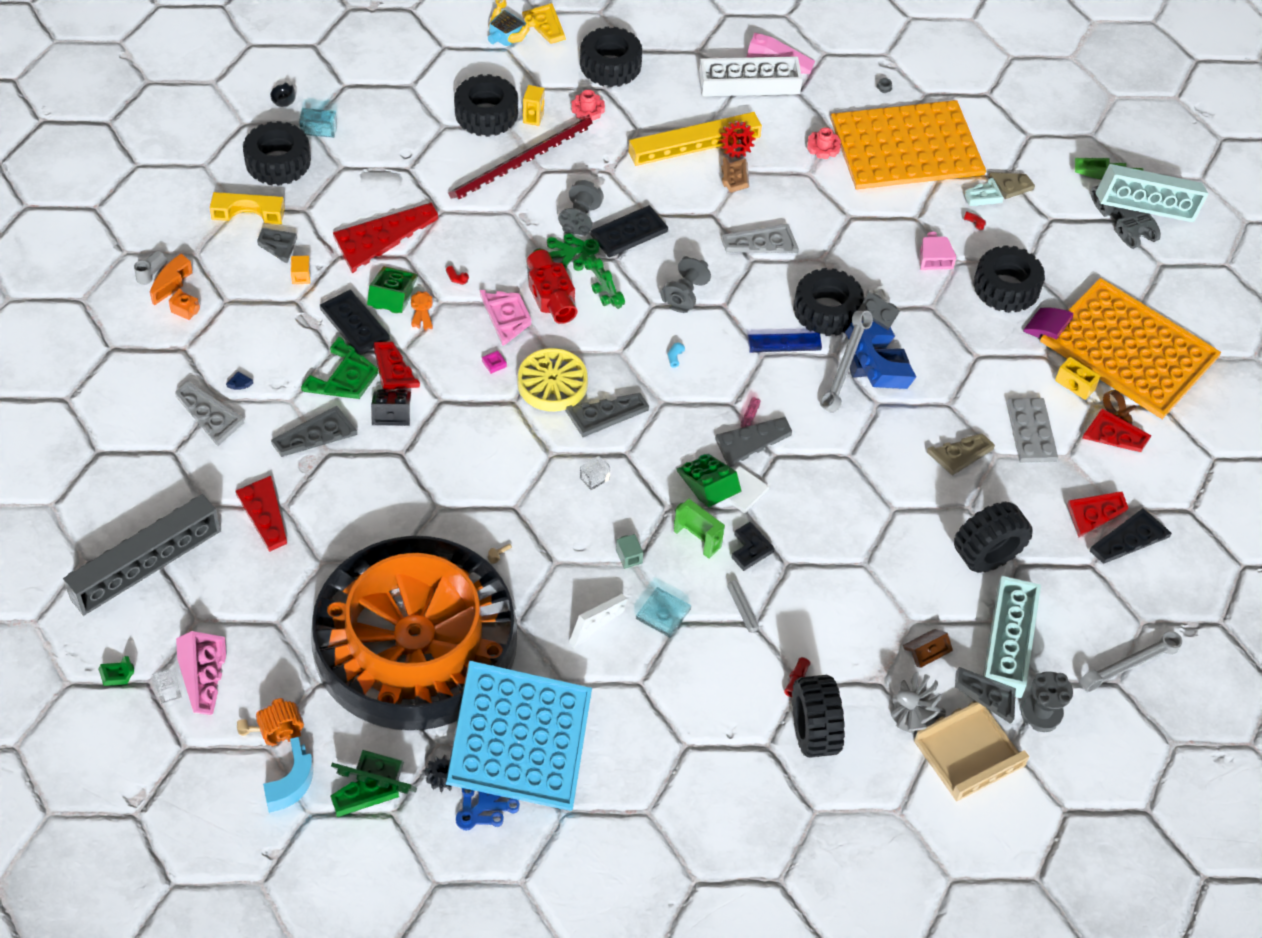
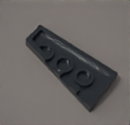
M1142 508L1090 548V552L1105 564L1170 538L1172 533Z

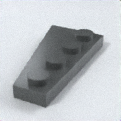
M641 393L617 397L616 400L603 399L599 400V403L589 404V402L581 403V406L572 407V405L566 406L565 411L581 436L586 437L649 411V405Z
M335 406L273 438L271 443L280 456L284 457L357 435V430L339 407Z
M786 417L717 434L715 440L727 466L732 467L736 462L747 459L749 455L763 451L766 446L774 445L792 435V429Z

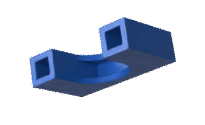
M874 321L869 329H864L855 353L872 387L908 389L917 376L910 363L888 361L875 351L874 347L887 348L895 334L891 327L887 330ZM853 323L845 331L848 339H850L854 329Z

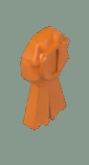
M417 291V293L411 296V307L416 311L411 325L420 329L421 321H423L424 330L428 328L433 329L428 310L433 305V299L426 291Z

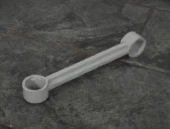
M858 310L853 314V332L831 389L820 400L821 407L829 413L836 412L841 406L842 400L839 397L841 388L864 329H869L873 322L872 314L869 311Z
M1167 631L1159 642L1099 671L1092 670L1086 673L1079 680V683L1086 692H1091L1097 689L1103 682L1162 653H1177L1182 645V638L1174 631ZM1165 639L1174 641L1177 646L1168 645Z

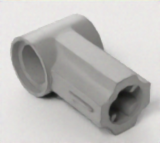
M156 251L146 260H141L134 264L135 277L139 284H149L152 281V275L167 263V258L162 252Z

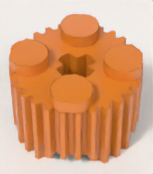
M283 698L272 701V706L256 712V720L266 745L274 746L277 745V742L284 740L291 742V738L301 736L300 731L304 727V722L296 703L291 701L284 702Z

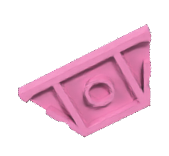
M480 290L481 299L502 346L506 345L531 325L530 315L519 293L497 291L496 294L486 293V290Z

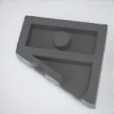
M262 228L257 243L258 246L288 263L297 240V234Z

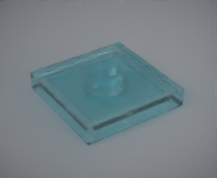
M657 587L637 613L636 619L671 638L691 610V605Z

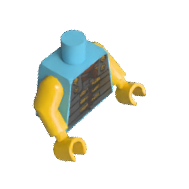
M495 0L497 8H494L490 18L488 41L491 44L499 42L504 46L523 41L530 31L529 28L536 25V20L528 14L525 17V22H523L508 11H501L502 8L507 6L506 0H503L502 3H500L501 0Z

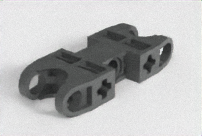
M1099 186L1092 187L1091 198L1096 208L1103 217L1113 216L1117 222L1114 231L1126 245L1132 249L1139 247L1141 244L1140 237H1144L1152 242L1160 240L1161 232L1159 226L1149 213L1101 204L1096 195Z

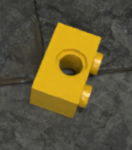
M528 85L523 98V123L540 126L544 115L545 88Z
M1069 357L1060 366L1055 381L1086 400L1096 390L1101 376L1072 357Z

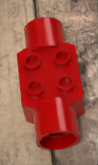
M546 250L533 252L528 256L526 263L530 269L529 288L540 311L551 313L554 321L558 324L570 322L576 317L578 310L574 304L575 288L563 263L553 262L549 252Z

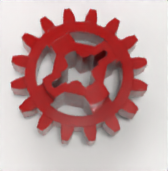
M735 121L734 124L729 122V127H723L725 132H720V135L723 136L722 139H719L720 142H723L720 148L725 149L723 153L729 154V157L733 158L735 156V158H740V154L746 157V152L751 153L750 146H755L752 141L756 140V138L752 137L755 132L750 130L751 126L746 125L745 122L739 123V121Z

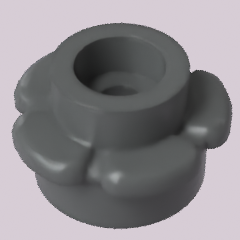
M888 78L880 79L877 89L882 93L890 92L892 90V81Z

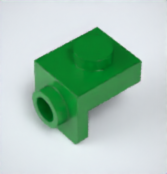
M123 656L121 663L100 664L98 670L103 686L128 684L131 676L134 674V665L130 662L129 656Z

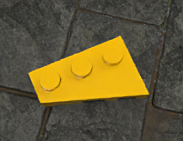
M552 3L522 12L524 19L530 14L536 20L534 28L550 44L566 40Z

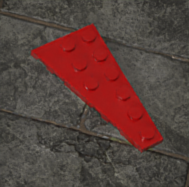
M431 202L333 232V237L351 273H354L359 266H365L370 263V259L375 256H381L400 244V240L405 237H411L416 230L423 229L436 221L438 213Z

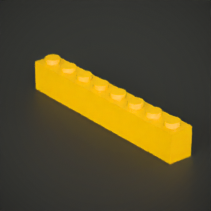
M755 112L629 140L628 153L634 165L638 166L720 147L723 142L719 141V139L723 138L720 132H725L723 127H729V122L733 124L735 121H739V123L745 122L746 125L751 126L750 130L755 132L752 137L760 138L762 124Z

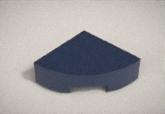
M238 371L226 383V386L234 390L245 389L253 384V379Z

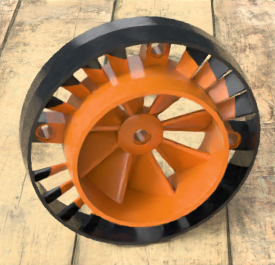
M404 536L380 541L347 558L324 583L318 594L312 617L311 645L313 659L320 680L328 693L337 703L356 717L381 727L396 730H425L445 726L458 720L469 661L511 670L517 649V620L508 588L496 569L479 554L463 545L429 536ZM472 572L481 577L474 584L468 577ZM488 585H491L497 591V593L479 600L477 594L478 590ZM399 588L408 616L403 617L389 591ZM339 590L348 594L346 604L331 599ZM504 601L508 609L505 612L482 616L481 607ZM366 607L395 625V631L357 622L358 616ZM511 621L507 644L483 639L482 622ZM319 624L336 628L317 630ZM395 640L396 645L375 654L362 643ZM333 647V648H330V649H326V650L320 651V649H323V648ZM423 653H431L434 659L426 661ZM401 654L407 656L405 663L396 662ZM345 662L344 664H342V665H340V666H338V667H336V668H334V669H332V670L330 669V668H332V667H334V666H336V665H338V664H341V663ZM356 675H359L349 685H346V683L349 682L352 678H354ZM457 685L462 692L453 696L450 689ZM371 687L380 691L377 700L365 696ZM438 695L439 701L432 703L431 697ZM403 699H415V705H403L401 702Z

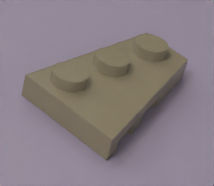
M981 433L962 438L960 442L944 443L943 446L938 448L934 446L927 448V453L953 476L994 450L995 444Z

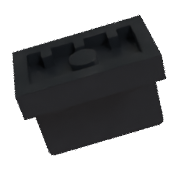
M379 389L374 391L371 402L372 425L410 426L411 392L405 389H398L396 391Z

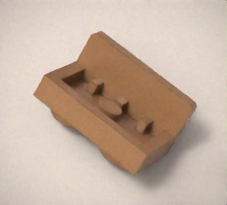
M726 157L723 158L721 169L724 177H722L724 187H727L730 193L749 188V172L746 158L729 163Z

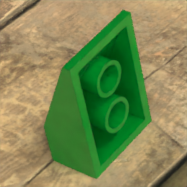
M383 266L369 285L367 305L372 306L374 309H386L392 313H402L408 304L418 274Z

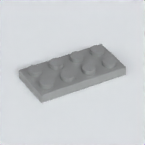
M1044 398L1008 399L1006 404L1020 463L1057 462L1058 454Z

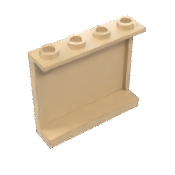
M975 700L964 709H956L946 718H938L934 724L927 726L926 729L917 730L914 740L956 802L1025 767L1030 757L1025 750L1019 752L988 709Z

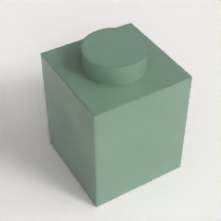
M635 534L625 535L616 539V552L624 569L643 564V550Z

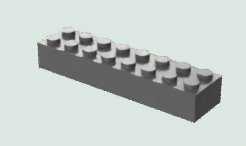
M201 494L191 499L182 507L176 508L167 516L158 519L147 528L141 529L129 539L123 540L114 548L105 551L94 560L88 561L76 571L70 572L63 580L71 602L85 616L221 532L216 508Z

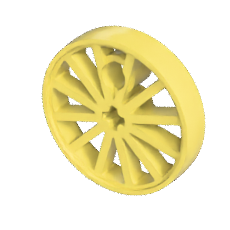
M548 348L536 351L524 359L518 371L517 386L522 398L531 406L544 411L566 410V406L572 405L573 407L583 399L588 388V375L584 363L575 354L563 349ZM550 359L557 360L554 369H552V362L550 361ZM562 361L568 362V364L560 369ZM530 366H533L536 370H532V369H528V368H529ZM524 376L531 377L530 379H522ZM579 378H581V379H583V382L576 381V380H573V379H579ZM536 386L530 391L526 389V387ZM569 387L579 390L575 393ZM545 391L542 399L536 397L537 394ZM560 392H563L568 398L561 399ZM555 394L556 400H548L549 395Z

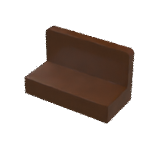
M933 629L903 645L904 650L912 652L916 667L919 668L953 651L948 633Z

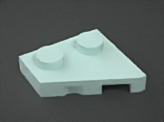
M993 178L988 179V183L984 185L980 183L973 188L965 190V198L969 206L1003 202V196Z

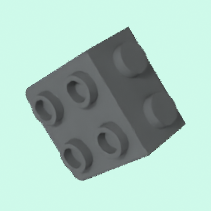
M870 292L858 309L859 311H869L872 314L873 322L889 330L900 312L894 304L887 303L878 294Z

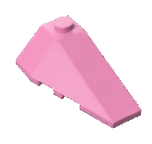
M754 33L746 57H798L801 73L810 74L815 64L813 59L770 36Z
M191 631L176 638L177 659L193 713L212 715L218 695L217 684L222 677L220 671L226 659L225 637Z

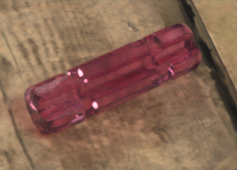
M751 398L750 404L741 420L740 426L742 428L751 426V422H753L757 409L760 406L761 400L759 398Z

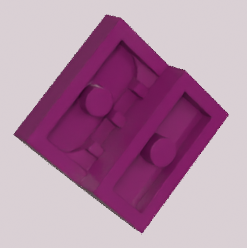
M1040 308L1023 332L1037 338L1046 335L1057 340L1073 319L1074 313L1058 308Z

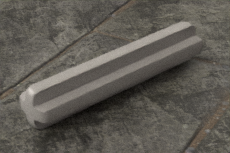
M730 581L727 586L748 632L758 631L759 625L738 581Z

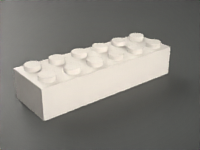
M798 57L700 59L699 76L702 96L800 94L802 75Z

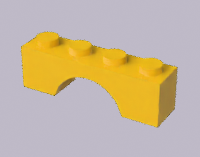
M213 192L209 207L212 220L230 221L238 213L253 212L260 215L264 223L282 224L285 212L283 197Z

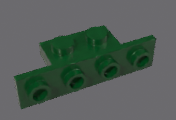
M362 750L356 769L333 762L331 764V767L337 770L336 774L344 777H349V774L355 775L357 780L365 783L373 780L376 781L377 786L387 789L389 785L394 786L396 791L408 794L409 791L415 793L417 791V788L413 785L398 781L404 764L402 760Z

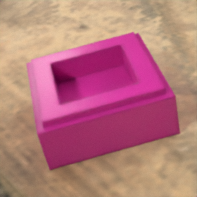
M499 351L482 357V362L490 374L507 367V363Z

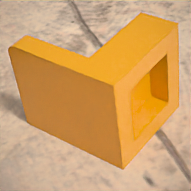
M291 256L292 284H310L309 256Z

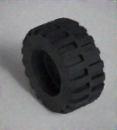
M609 26L603 29L601 27L586 35L581 42V71L588 79H591V82L599 83L600 86L608 85V87H613L617 85L619 87L624 83L628 84L641 71L642 44L632 32H628L624 28H609ZM612 55L617 56V58H608L604 56Z
M480 74L477 77H469L468 80H464L457 87L454 94L456 121L464 130L467 129V132L475 133L477 136L485 135L490 137V135L496 136L501 132L508 131V128H511L518 118V93L515 87L508 80L502 79L497 75L495 77L492 74L484 76ZM484 103H489V104H494L495 106H492V107H481V106H477V105H479V104H484Z
M271 121L265 125H258L256 129L254 128L250 131V134H247L243 142L246 169L254 179H258L263 184L264 182L272 186L273 184H277V186H281L284 183L290 184L293 180H299L301 175L303 176L310 167L311 155L308 137L304 131L300 130L296 125L292 126L291 123H282V121L272 123ZM274 151H285V152H287V153H285V154H283V155H279V156H270V155H267L268 153H271V152H274Z
M1004 245L1002 248L999 246L985 252L979 260L973 281L975 292L979 295L982 302L985 301L987 306L994 307L995 310H1005L1008 313L1011 311L1020 312L1021 309L1026 310L1034 305L1040 296L1045 280L1044 268L1041 266L1042 264L1039 259H1035L1036 256L1028 253L1026 249H1018L1017 246L1009 247L1008 245ZM998 275L1012 276L1018 279L1020 283L1004 281Z
M822 268L820 271L816 269L811 274H806L799 281L796 288L793 310L799 323L802 326H806V329L810 332L814 331L818 335L825 334V336H831L835 334V336H838L842 332L845 333L851 325L853 314L858 311L864 301V292L859 282H855V278L851 275L848 276L844 271L840 272L834 268L832 270ZM831 298L842 305L826 306L819 303L816 299Z
M1006 501L995 503L975 513L972 518H969L959 528L954 538V546L971 571L977 573L989 572L1001 565L1007 564L1008 561L1013 560L1017 554L1021 553L1024 550L1023 548L1029 544V540L1032 539L1033 528L1014 503Z
M827 674L798 678L793 684L792 712L796 738L798 739V745L801 748L802 754L808 758L839 754L844 746L845 721L842 699L836 681Z

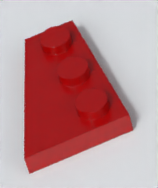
M374 342L373 348L382 389L419 388V380L415 379L411 368L406 366L402 355L394 343Z
M1102 408L1084 433L1082 439L1142 452L1152 435Z
M1123 491L1069 500L1067 503L1078 538L1129 509Z

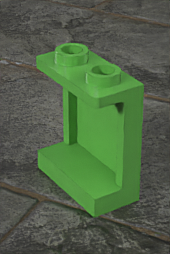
M688 499L684 503H680L675 509L674 532L677 534L683 528L687 529L705 543L703 555L710 559L722 547L725 525L695 502Z

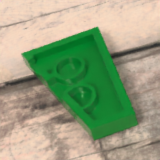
M359 780L351 782L330 795L337 817L400 797L396 787L389 785L388 789L377 786L376 781L369 780L368 783Z

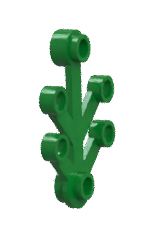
M572 234L564 235V243L555 237L547 239L548 248L554 249L557 247L561 249L549 252L552 259L564 257L560 263H563L566 271L568 264L574 256L580 253L582 254L579 259L573 262V268L576 271L583 270V261L586 260V257L597 254L600 248L595 239L583 241ZM538 248V249H535L533 252H535V251H537V250H544V249Z
M595 255L586 257V260L583 261L586 270L593 271L601 284L596 282L591 285L594 294L606 291L610 296L607 294L600 296L602 305L607 306L611 304L617 309L622 308V305H625V298L622 292H616L611 272L604 270L603 262L600 258H596Z

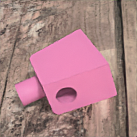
M934 231L929 232L927 237L923 238L920 248V269H953L956 254L947 237H938Z

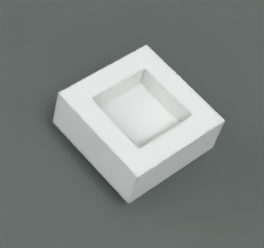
M885 286L868 288L867 294L869 292L878 294L882 300L887 303L890 302Z

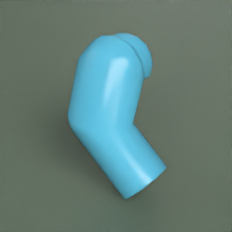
M680 342L674 343L667 353L672 368L679 366L677 355L685 351V346Z

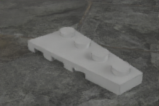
M789 224L723 234L721 237L726 252L798 253L799 251Z
M189 381L175 392L176 398L217 446L245 423L243 417Z

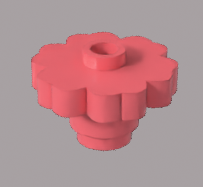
M585 90L580 95H576L575 100H572V113H575L576 118L581 120L591 118L593 121L600 118L601 114L605 112V102L600 100V96L596 95L594 91Z
M822 128L818 133L813 132L808 137L807 149L810 154H816L817 158L828 159L829 156L835 157L840 152L841 140L838 135L833 134L830 128Z

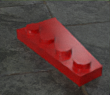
M271 475L236 490L237 498L268 551L270 552L286 545L287 539Z

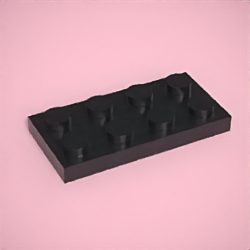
M648 205L591 230L590 235L610 258L667 233L668 226L653 208Z
M351 289L320 304V310L348 344L355 349L357 354L362 355L373 349L374 342H387L390 340V335Z

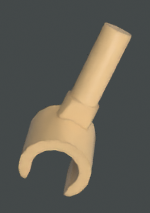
M511 544L497 550L491 548L487 557L491 564L497 563L500 560L499 555L512 548Z
M246 719L237 721V731L241 736H245L253 731L261 732L259 726H249Z

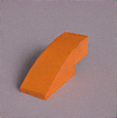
M179 254L171 260L153 282L149 291L153 305H156L183 287L182 280L193 273L190 260L183 254Z

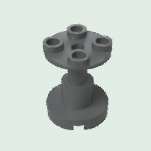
M579 180L569 190V198L573 202V208L562 210L558 220L565 233L588 235L592 228V220L586 213L589 210H595L600 207L604 194L600 188L594 187V183L587 180Z
M684 256L678 264L679 273L684 279H679L678 282H669L661 290L662 301L670 304L669 308L679 313H687L696 304L693 284L702 286L711 279L707 262Z
M1048 671L1038 673L1031 684L1032 694L1026 698L1021 708L1024 722L1026 724L1029 723L1038 732H1051L1056 729L1064 716L1063 707L1068 705L1073 697V688L1068 681V677L1064 673Z

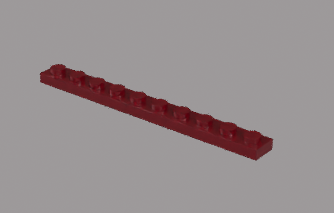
M591 118L576 122L449 191L450 198L462 199L467 196V192L470 190L472 192L479 190L481 184H489L495 181L494 177L498 175L502 177L508 174L509 169L512 168L514 170L521 167V163L525 160L526 162L535 159L536 154L542 155L549 151V147L553 146L554 148L561 145L562 140L574 138L575 133L587 131L588 126L593 124Z

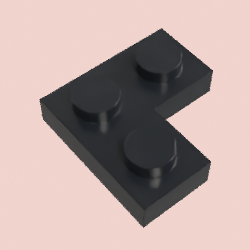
M751 522L735 530L734 535L744 546L732 553L731 558L743 571L774 553V546Z

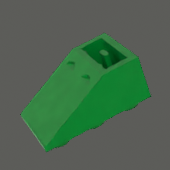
M709 453L701 455L692 462H686L676 469L699 501L708 507L742 492L737 471Z

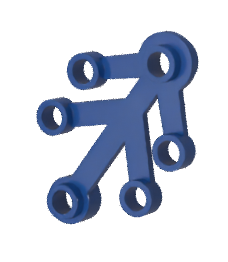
M462 788L463 810L457 813L456 824L465 831L471 830L476 824L500 827L504 822L502 813L494 812L491 816H481L480 814L483 811L517 813L520 809V803L517 799H509L507 802H495L501 796L479 792V802L471 809V797L474 796L475 791L472 790L470 793H466V789ZM516 804L517 807L511 808L510 805ZM463 817H470V819L468 821H464ZM499 817L501 820L496 822L493 819Z

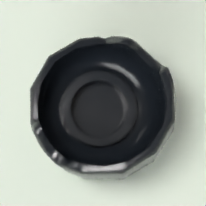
M285 82L283 85L274 87L270 93L271 101L278 107L291 105L296 99L293 85L290 86Z

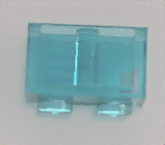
M302 108L299 119L300 130L310 136L335 138L337 130L336 111Z

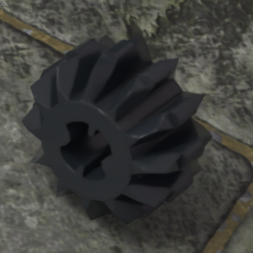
M445 754L442 759L435 756V762L429 761L428 768L425 769L426 782L431 784L433 790L439 787L441 793L444 788L451 791L452 786L446 785L450 759L447 760Z

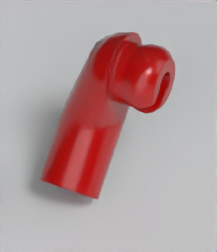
M966 211L964 220L976 223V229L984 230L986 220L977 214Z
M453 266L446 268V273L451 282L461 285L468 282L469 275L466 272H462L459 275Z

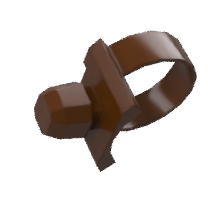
M1111 390L1103 395L1105 409L1117 417L1120 416L1124 421L1133 424V419L1129 412L1135 410L1137 406L1132 405L1126 408L1125 399L1119 391ZM1110 394L1118 403V411L1111 404Z

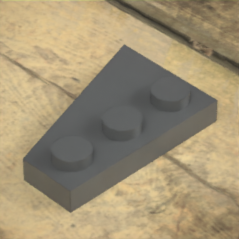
M961 667L957 669L955 688L1011 724L1015 719L1016 688Z

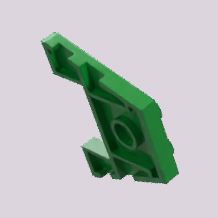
M338 337L330 347V352L344 358L327 382L309 375L301 386V390L306 393L360 399L378 375V368L364 356L357 354L355 349L344 343L341 337Z

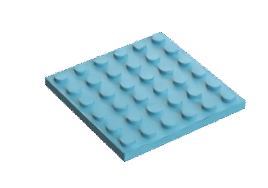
M469 661L446 785L572 811L592 688Z

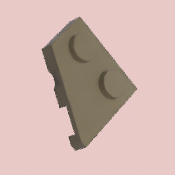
M989 173L988 178L994 179L1004 199L1032 191L1035 188V184L1027 174Z

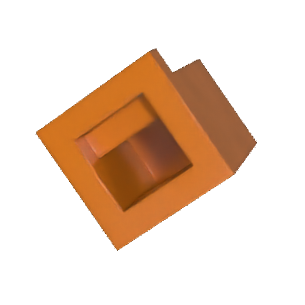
M180 288L168 300L171 313L188 320L196 315L200 308L198 298L182 292Z

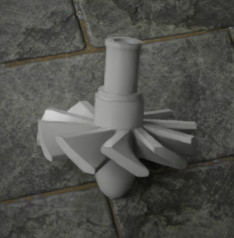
M914 673L911 679L912 691H910L906 681L903 680L900 691L897 695H893L892 699L895 710L891 712V716L897 723L896 726L906 732L914 733V731L926 729L925 722L932 718L938 719L946 716V714H943L946 713V710L936 705L942 698V694L929 699L932 692L937 689L938 681L935 680L933 685L926 690L927 682L930 678L927 674L924 675V680L919 688V673Z

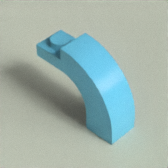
M299 737L290 739L294 756V765L290 773L280 780L263 784L269 813L282 810L296 803L306 793L313 778L311 753L306 754L305 744L300 745Z

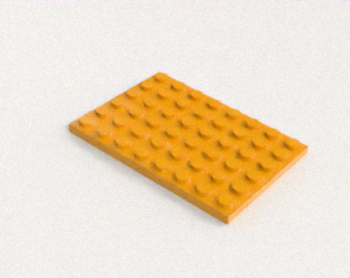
M957 100L832 113L830 116L835 134L841 140L840 147L856 190L980 176L986 173V168Z
M1099 278L1068 310L1074 313L1073 319L1058 339L1043 335L1040 340L1041 343L1067 359L1072 357L1101 376V381L1162 420L1221 355V351L1102 278Z

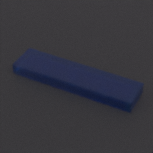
M820 333L750 334L747 338L749 353L821 351L822 349Z

